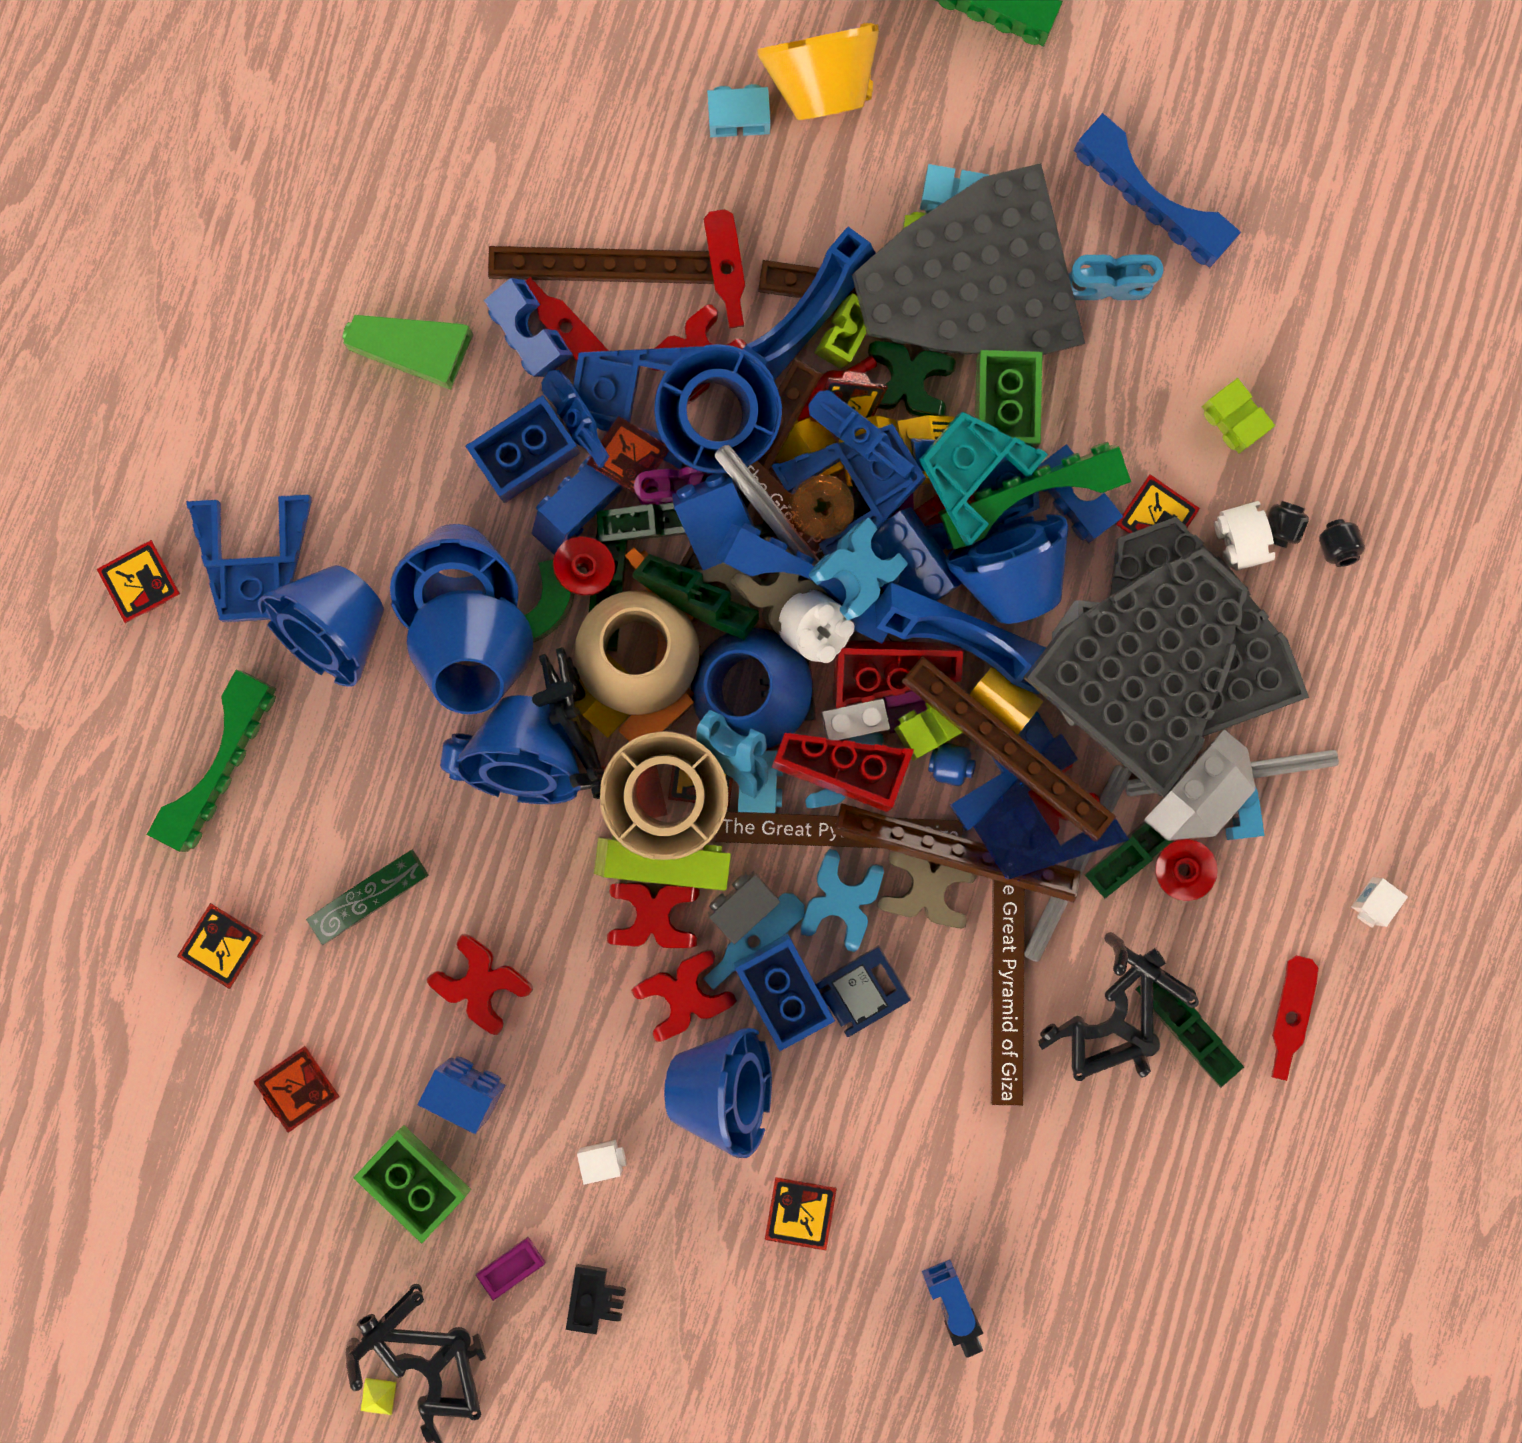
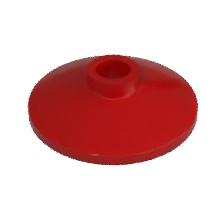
M581 536L568 539L559 546L553 559V571L556 579L565 589L574 594L587 596L603 591L610 584L615 573V563L611 552L604 544L596 539ZM584 567L587 573L582 574L577 571V568Z
M1180 839L1170 843L1160 852L1156 860L1155 875L1159 886L1167 895L1177 900L1193 901L1202 898L1213 888L1217 879L1218 868L1213 853L1204 844L1195 840ZM1182 864H1186L1189 869L1188 873L1184 876L1179 873V867Z

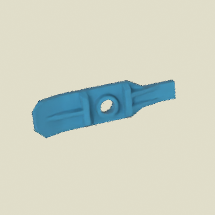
M783 893L779 897L780 903L735 945L732 942L727 945L723 960L703 978L713 990L732 972L736 971L733 963L781 938L804 917L805 905L794 894ZM750 936H757L760 939L757 947L749 946L748 939Z

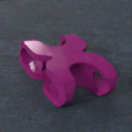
M685 467L681 470L659 469L644 471L636 477L634 489L641 505L673 503L672 494H675L679 488L688 484L695 486L702 483L713 473L708 474L691 467ZM651 488L658 489L657 492L646 493Z

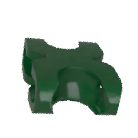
M874 341L869 344V356L872 355L877 363L886 366L891 373L890 381L884 385L863 386L883 390L875 408L891 410L903 400L906 411L912 416L946 415L945 403L928 395L924 389L923 382L930 376L946 377L951 375L956 368V361L953 357L926 350L920 352L914 361H911L909 352L903 345L884 341ZM860 390L858 396L867 395L868 391Z

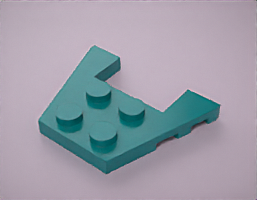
M961 412L947 426L919 461L961 539L969 546L974 543L989 523L966 501L1005 456L1027 477L1036 470L1048 454L1039 448L1035 449L1024 444V441L1016 437L1012 438L998 431L997 428L967 413Z

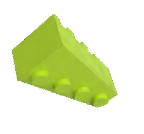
M613 835L612 839L598 837L594 874L605 878L726 891L731 854L722 852V846L706 844L703 850L699 849L695 853L679 859H649L631 852Z

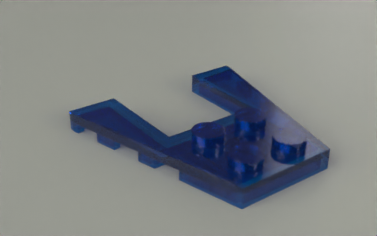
M1062 733L1057 735L1046 749L1040 753L1061 771L1078 760ZM1018 778L973 826L1007 880L1129 840L1115 818L1098 841H1093L1081 831L1060 845L1029 796L1028 792L1032 789Z

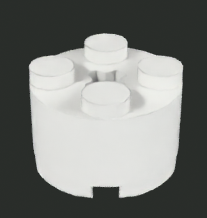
M1259 501L1221 511L1217 517L1218 521L1214 522L1218 539L1224 538L1226 550L1222 551L1224 562L1230 568L1234 567L1236 571L1275 560V552L1269 553L1268 545L1274 544L1266 513L1264 510L1257 511L1261 505Z
M810 590L811 592L804 594L798 593L791 597L781 610L779 622H781V638L787 645L808 660L829 663L847 644L849 637L854 632V623L851 620L848 621L840 612L841 605L824 593L817 590Z

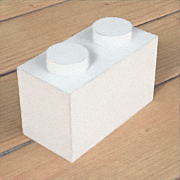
M883 699L821 713L826 739L842 741L890 729Z

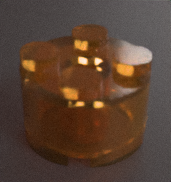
M829 475L808 477L800 481L789 496L787 504L789 520L797 531L807 537L817 539L834 537L843 532L853 519L854 500L848 487L836 477ZM817 499L827 504V507L824 509V515L821 512L814 511L813 507L818 505Z

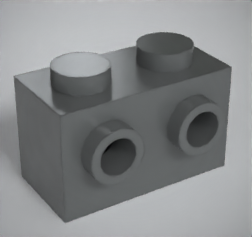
M754 871L749 875L745 872L739 876L732 884L734 889L727 896H724L722 893L709 905L711 908L708 912L709 918L734 945L780 903L779 898Z

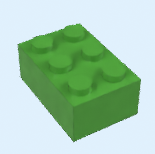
M980 350L976 359L975 418L1037 449L1041 444L1042 352Z
M405 1125L353 1177L421 1244L471 1191V1188Z

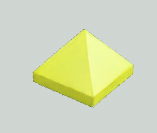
M366 1378L361 1411L392 1415L397 1382Z

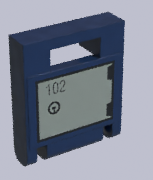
M879 945L815 983L818 989L824 988L829 984L830 989L821 995L839 1025L842 1027L852 1022L853 1026L844 1031L847 1037L852 1036L911 1001V997ZM879 964H882L896 987L887 995L871 970Z

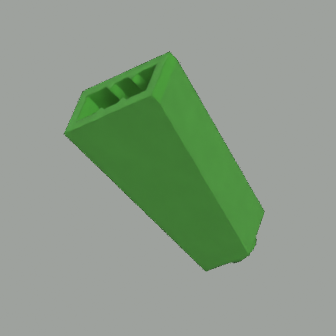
M354 315L352 322L346 324L342 335L344 339L343 344L349 351L450 390L473 337L469 326L464 324Z

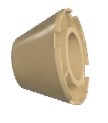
M626 591L606 598L597 604L585 617L576 637L575 663L584 686L601 704L625 714H649L672 705L687 691L698 668L699 641L695 628L684 611L653 592ZM633 622H642L655 627L661 632L667 642V651L661 663L653 670L639 675L626 674L617 670L606 658L607 644L612 634L621 626Z
M675 732L648 733L625 744L608 763L600 785V807L608 829L628 850L649 859H679L703 848L715 836L722 825L728 806L727 780L716 757L697 740ZM658 764H670L679 767L689 775L695 786L696 802L688 815L676 821L663 822L650 817L642 809L637 798V784L640 776L647 768Z

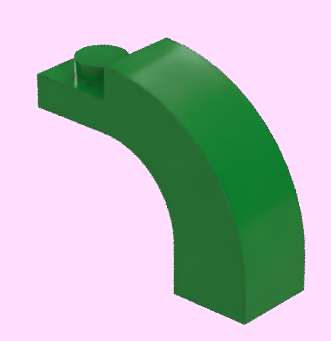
M553 559L538 563L543 584L542 595L536 607L524 615L532 629L533 643L547 637L561 625L569 613L574 599V593L565 589L556 579L553 571Z

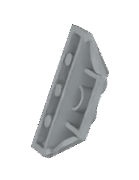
M1225 729L1222 730L1166 796L1148 814L1144 821L1167 841L1215 837L1255 791L1248 749Z

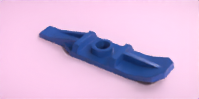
M549 370L541 382L543 394L557 409L558 416L563 419L572 434L574 442L584 447L593 457L598 467L602 468L610 456L598 438L594 418L570 380L560 370Z
M830 390L819 391L808 404L809 414L812 418L868 461L885 463L905 479L915 468L912 463L894 450L886 433L843 402ZM859 429L866 430V437L864 439H856L855 434Z

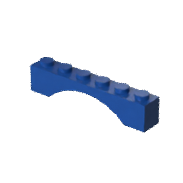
M1104 113L1097 118L1078 140L1073 150L1077 153V158L1084 165H1091L1099 172L1100 178L1106 184L1114 185L1120 190L1123 198L1129 204L1137 205L1145 212L1146 218L1151 223L1164 228L1174 243L1185 246L1191 252L1193 259L1199 264L1207 265L1211 268L1241 233L1219 212H1205L1186 208L1156 191L1135 165L1128 147L1126 132Z
M848 226L827 250L814 280L795 307L770 331L747 344L742 349L759 359L770 371L774 381L854 289L855 285L852 274L876 254L871 243Z
M744 523L742 528L731 524L715 556V559L749 576L785 572L801 575L813 581L809 577V573L815 567L812 565L815 559L800 551H797L794 556L786 551L787 544L773 537L770 538L769 542L760 538L761 531L747 523ZM836 578L822 581L819 586L832 600L842 606L846 599V589L842 582ZM877 599L863 614L851 619V621L854 623L855 631L882 644L888 633L876 628L875 604L878 601Z
M892 582L876 602V628L902 639L932 638L957 645L986 661L1013 685L1039 695L1040 692L1023 677L1046 647Z

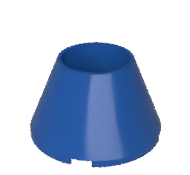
M715 344L706 345L685 353L668 368L656 392L654 413L656 426L662 441L678 460L701 472L725 474L727 472L715 458L716 451L724 445H730L746 467L756 462L767 452L777 436L781 422L782 403L772 374L759 359L740 348ZM707 383L720 384L730 389L738 398L742 409V420L738 431L731 439L711 441L700 436L692 428L687 416V402L692 390L697 386Z
M1047 514V520L1035 521L1033 516H1027L1006 524L1002 523L991 527L984 539L976 541L972 545H966L958 553L956 549H953L946 557L948 569L998 622L1011 624L1039 617L1054 609L1062 599L1068 524L1064 517Z
M449 524L435 529L399 561L390 582L391 605L398 619L409 629L414 620V615L425 603L436 596L451 591L480 590L483 595L499 599L501 596L517 607L518 584L508 563L481 532L467 525ZM447 569H458L473 575L454 578L439 572Z
M333 565L266 592L258 601L260 613L263 614L266 611L271 619L267 624L270 630L293 655L319 675L327 672L336 677L334 683L346 687L356 685L361 679L384 613V607L373 589L359 576L342 566Z
M456 590L434 597L416 612L407 634V649L415 668L441 705L456 713L477 714L495 706L527 668L533 653V633L524 614L505 598L500 596L499 599L483 595L480 590ZM473 661L481 663V665L468 666L456 662Z
M753 628L745 640L729 633L716 639L699 658L698 668L691 683V691L694 693L692 697L693 707L699 721L703 719L709 710L723 715L727 725L739 735L748 736L750 729L764 734L766 749L780 744L785 733L794 734L806 719L811 706L813 680L805 657L787 645L780 635L763 628ZM746 659H758L764 665L769 675L770 689L768 696L758 710L749 715L738 717L730 711L724 701L722 693L724 678L728 671L738 662Z
M515 695L501 699L458 755L455 770L457 774L472 787L499 797L500 792L518 796L517 802L563 803L577 797V792L581 789V786L573 788L569 780L570 775L579 773L572 743L560 723L552 725L549 718V704L537 707L532 702V696Z
M753 1028L737 1030L677 1054L668 1067L665 1079L664 1100L669 1119L678 1126L736 1158H748L757 1150L765 1133V1128H760L763 1113H769L771 1106L772 1072L770 1056L766 1042L759 1041L756 1036L759 1035V1031Z

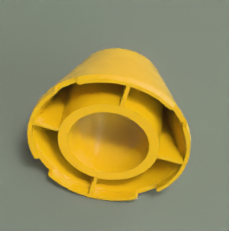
M870 25L757 49L759 59L797 120L816 118L864 107L879 35V25Z

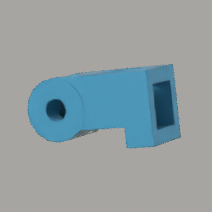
M1256 787L1253 794L1233 815V827L1225 828L1227 840L1265 836Z

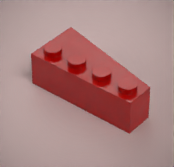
M848 640L845 647L841 649L834 659L833 702L835 708L847 707L849 704L858 702H870L876 698L890 695H902L905 692L912 691L901 681L922 656L953 682H961L963 650L957 645L942 642L883 641L881 644L876 641Z
M785 733L771 768L889 812L894 806L914 749L887 747L886 745H869L855 743V741L830 740L823 737Z

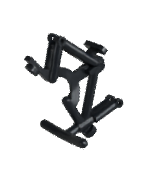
M561 647L556 649L561 681L546 654L540 655L539 660L543 669L546 690L534 694L532 702L537 707L549 704V718L552 725L559 723L562 725L587 773H575L569 776L572 787L581 786L580 790L591 789L593 798L600 799V785L604 770L601 767L592 735L589 731L583 730L578 719V715L581 714L579 707H575V702L585 697V691L579 681L580 676L577 668L573 665L572 658L567 657L564 648Z
M1112 932L1106 933L1104 937L1105 942L1113 948L1115 954L1113 971L1116 975L1121 976L1105 993L1106 1000L1110 1002L1115 1001V1009L1112 1016L1107 1021L1098 1025H1089L1084 1022L1081 1016L1077 1015L1060 1027L1050 1024L1041 1031L1040 1036L1042 1038L1038 1040V1043L1042 1050L1060 1038L1072 1036L1071 1066L1075 1080L1082 1081L1085 1077L1131 1059L1134 1060L1136 1071L1141 1078L1146 1077L1151 1072L1147 1057L1155 1055L1160 1049V1041L1154 1033L1153 981L1182 1000L1188 1007L1195 1008L1198 1006L1199 1000L1195 990L1160 968L1166 962L1156 948L1144 956L1138 955L1126 947L1124 941ZM1127 963H1129L1131 968L1126 972ZM1139 977L1141 989V1031L1124 1021L1128 1013V999L1125 990ZM1115 1033L1128 1041L1085 1058V1039L1102 1038Z
M413 1284L409 1291L379 1321H377L374 1314H369L358 1321L357 1326L363 1337L361 1341L357 1338H351L347 1342L345 1351L347 1374L350 1388L353 1391L361 1390L363 1380L359 1360L370 1350H374L397 1378L403 1377L408 1369H415L421 1372L427 1378L429 1388L428 1394L421 1396L417 1401L418 1411L425 1423L420 1428L427 1443L433 1441L435 1443H443L433 1422L434 1416L470 1418L473 1421L481 1417L469 1359L477 1355L479 1360L483 1361L486 1359V1353L480 1335L472 1336L474 1344L470 1346V1334L462 1327H455L448 1333L395 1329L417 1306L423 1303L424 1298L421 1285ZM385 1342L442 1347L430 1360H427L421 1356L407 1353L395 1356ZM454 1356L465 1399L441 1397L442 1380L439 1373Z

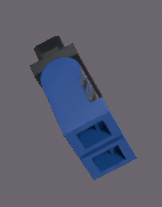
M949 1259L923 1270L922 1274L932 1299L942 1298L941 1309L945 1317L944 1322L953 1345L960 1344L966 1358L982 1352L983 1348L978 1336L982 1335L983 1331L973 1308L969 1305L951 1260Z

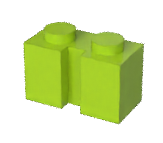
M853 293L839 305L831 320L835 326L824 333L814 352L839 369L851 363L866 334L858 297Z
M1236 378L1201 407L1204 409L1206 420L1212 426H1217L1223 433L1222 438L1225 444L1231 450H1236L1240 454L1276 425L1261 406L1259 408L1251 399L1253 396L1239 378Z
M925 703L928 709L917 715L915 710L899 718L898 720L901 725L894 729L904 747L914 749L911 757L912 761L963 733L928 703Z

